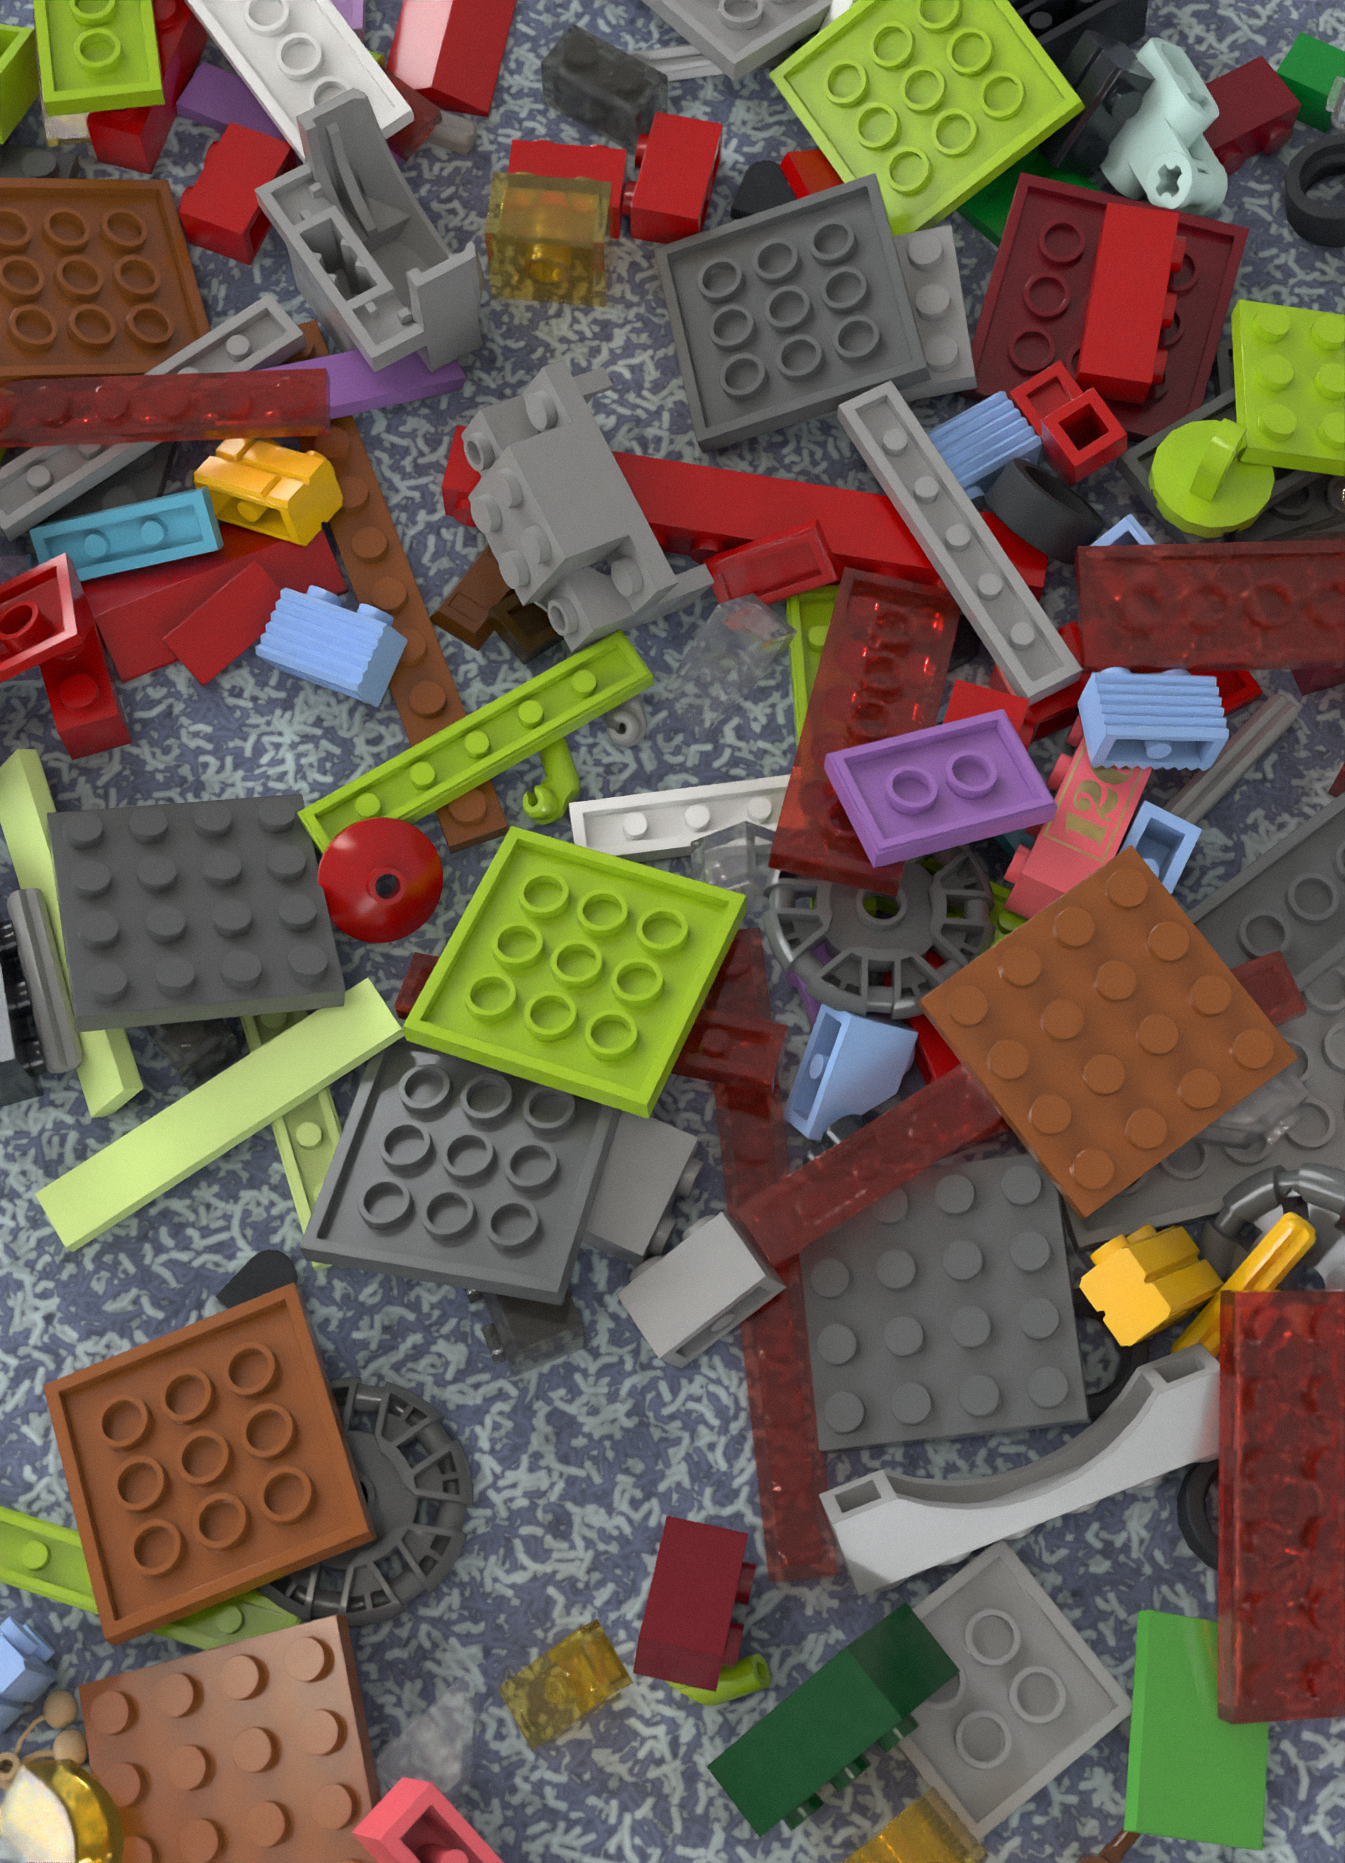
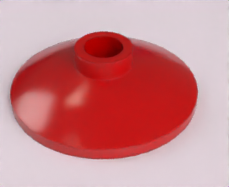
M373 817L353 823L335 836L322 855L317 872L318 885L323 887L329 917L334 925L355 939L370 943H387L410 935L430 918L441 897L443 869L436 848L419 829L396 818ZM385 874L394 875L396 885L393 891L387 895L377 894L375 889L377 880Z

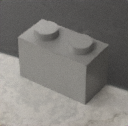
M623 1111L582 1242L636 1267L647 1261L651 1253L656 1256H663L677 1225V1221L669 1218L668 1215L678 1194L688 1199L690 1198L704 1167V1162L696 1159L698 1137L651 1116L647 1119Z
M720 1212L716 1216H705L693 1223L682 1236L684 1241L664 1257L656 1256L639 1265L630 1276L632 1282L616 1293L658 1359L679 1368H683L786 1288V1285L746 1227L724 1212Z

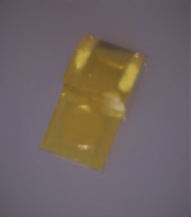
M71 1758L23 1763L20 1765L0 1808V1837L28 1861L27 1863H122L124 1837L121 1819L110 1794L95 1778Z

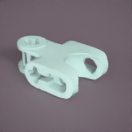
M1150 38L1135 56L1138 58L1137 61L1142 63L1154 76L1155 80L1143 96L1141 108L1132 118L1125 122L1110 144L1108 156L1099 166L1111 185L1127 198L1138 200L1146 193L1152 205L1176 211L1182 209L1184 213L1201 217L1208 216L1220 207L1228 189L1226 171L1202 134L1217 119L1219 109L1182 48L1160 38Z

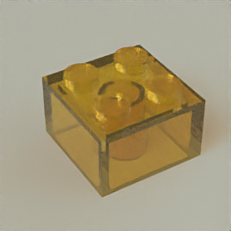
M493 172L485 226L491 297L606 308L614 250L612 182L595 181L588 177L569 179L537 176L529 172H516L514 174Z

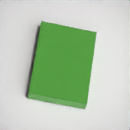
M1155 1610L1138 1611L1124 1831L1263 1851L1273 1631Z

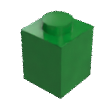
M1300 31L1276 73L1301 103L1296 120L1326 133L1336 115L1345 119V52Z

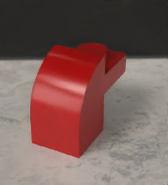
M1061 360L1009 392L1010 400H1012L1014 407L1019 409L1021 417L1026 418L1028 426L1033 427L1035 435L1040 436L1043 458L1068 485L1073 486L1127 451V433L1095 388L1092 387L1083 393Z

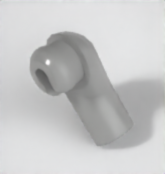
M640 693L605 713L608 726L606 727L607 734L616 744L624 747L634 746L645 736L648 724Z

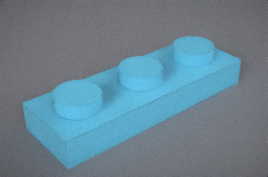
M207 486L44 523L29 529L39 565L66 552L73 561L80 581L212 552L224 546Z

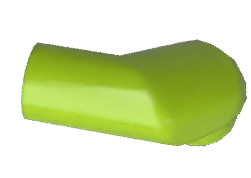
M565 737L538 751L546 777L540 785L534 787L533 793L526 791L522 799V808L525 814L537 824L546 825L560 820L568 810L569 803H573L580 793L581 783Z
M756 1653L737 1660L736 1668L722 1665L716 1692L669 1681L665 1682L670 1687L677 1689L703 1705L714 1706L768 1688L771 1677L765 1659Z

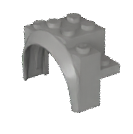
M353 87L296 116L306 163L254 190L258 205L287 245L297 289L339 350L343 353L359 349L374 373L417 351L430 371L433 372L482 346L478 309L485 278L475 244L472 241L467 243L465 250L455 256L445 244L399 169L382 134L367 95Z
M561 360L543 366L522 395L481 408L461 434V437L464 441V452L469 464L481 474L479 483L468 496L471 503L472 518L477 528L486 535L490 548L499 563L500 573L505 583L510 588L515 589L523 606L534 603L548 612L552 627L559 635L564 637L572 653L596 643L620 628L625 632L667 614L687 608L715 582L706 564L677 575L674 574L587 405L593 396L607 392L613 386L604 367L573 377L566 362ZM607 559L611 567V577L589 567V565Z

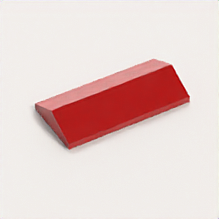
M403 0L384 73L403 98L439 110L489 117L517 0Z
M225 522L219 525L224 546L219 550L80 581L91 613L122 684L179 661L161 640L254 560L259 563L281 590L289 588L306 594L309 586L313 585L337 596L348 593L347 586L323 529L305 547Z
M66 552L0 585V683L85 641L94 623V618L73 561Z

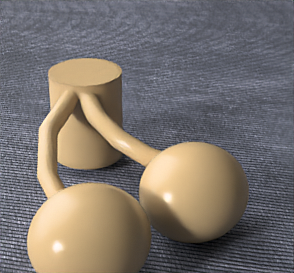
M56 1690L49 1694L43 1705V1714L33 1720L18 1739L14 1752L0 1753V1788L2 1790L12 1791L17 1789L24 1778L22 1767L37 1758H55L60 1766L67 1769L76 1768L85 1761L88 1755L87 1740L80 1731L75 1729L61 1732L56 1737L52 1750H39L24 1756L20 1760L18 1758L23 1740L36 1724L46 1720L50 1726L63 1729L69 1727L75 1721L78 1715V1703L72 1693L66 1690Z

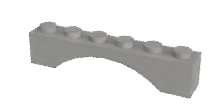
M1200 1342L1137 1367L1119 1396L1091 1426L1060 1449L1028 1465L992 1476L959 1480L916 1478L881 1469L818 1495L844 1564L858 1595L861 1596L871 1591H887L896 1588L908 1576L933 1566L958 1563L967 1558L973 1550L998 1540H1011L1023 1537L1030 1533L1036 1525L1065 1513L1077 1514L1090 1510L1098 1504L1100 1499L1130 1487L1143 1488L1158 1482L1165 1473L1190 1463L1215 1460L1227 1451V1448L1245 1442L1247 1438L1224 1368Z

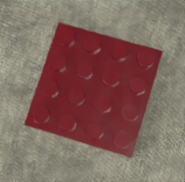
M1020 172L971 346L977 388L959 391L958 396L982 402L999 391H1005L1007 398L1010 400V391L1061 360L1075 380L1100 229L1107 203L1180 213L1176 236L1186 237V246L1180 273L1170 272L1167 292L1177 293V300L1170 330L1160 329L1157 348L1168 350L1161 386H1150L1144 405L1102 398L1127 433V440L1143 442L1202 406L1249 228Z

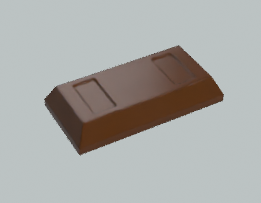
M489 543L430 616L431 623L476 651L480 650L494 632V629L486 621L489 609L516 592L515 589L510 588L505 583L500 573L499 563Z

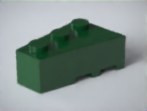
M905 1602L847 1645L706 1767L760 1838L781 1820L792 1831L825 1804L816 1792L829 1781L836 1791L840 1792L872 1765L863 1754L871 1745L877 1741L884 1752L887 1753L920 1725L911 1712L958 1674L960 1670Z

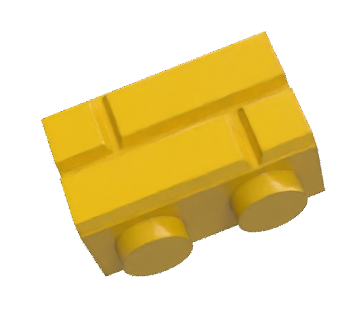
M231 433L216 449V456H209L194 472L193 481L196 488L208 487L218 520L305 547L322 529L321 522L327 523L342 506L343 496L335 477L334 468L327 458L315 451H307L304 454L281 447L277 442L266 437L260 440H254L249 437L243 439L242 435Z
M1151 1223L1128 1237L1121 1234L1097 1249L1090 1256L1095 1267L1081 1277L1082 1280L1079 1287L1097 1312L1104 1311L1106 1313L1103 1321L1121 1346L1128 1345L1130 1347L1185 1320L1208 1303L1224 1283L1207 1259H1198L1197 1256L1200 1250L1183 1226H1172L1156 1232Z

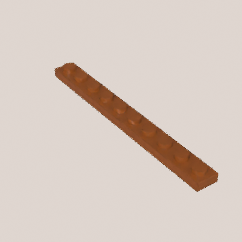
M316 319L297 325L305 335L307 347L278 366L329 356ZM353 415L293 427L302 453L305 454L307 451L318 452L327 458L334 468L335 477L343 499L342 506L328 521L358 605L360 603L367 604L391 615L394 618L391 627L408 639L388 686L410 746L413 747L466 717V713ZM491 779L435 811L450 854L504 836L509 831Z

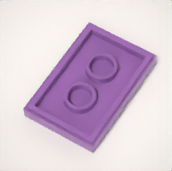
M1004 709L828 753L824 763V770L873 868L1053 821L1058 807Z

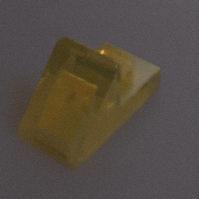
M598 1619L578 1628L501 1685L498 1690L533 1751L622 1697L621 1691L631 1685L633 1681Z

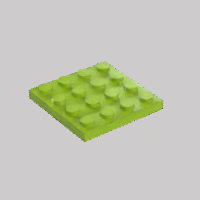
M859 0L768 74L844 183L873 173L876 174L893 236L933 228L1085 108L1081 99L1008 0Z
M511 825L403 1025L406 1041L649 1119L747 912V896Z

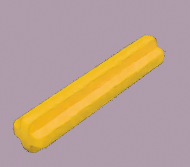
M1289 1212L1284 1214L1171 1346V1354L1201 1342L1215 1358L1315 1243L1316 1230L1296 1213Z

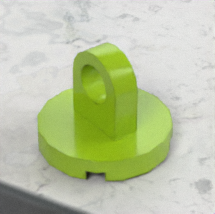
M1224 418L1222 421H1192L1170 432L1157 447L1148 476L1150 491L1152 489L1153 495L1157 500L1156 507L1166 520L1183 532L1204 538L1222 537L1224 532H1233L1237 529L1240 532L1250 527L1257 520L1268 504L1275 478L1272 466L1239 462L1238 451L1248 428Z

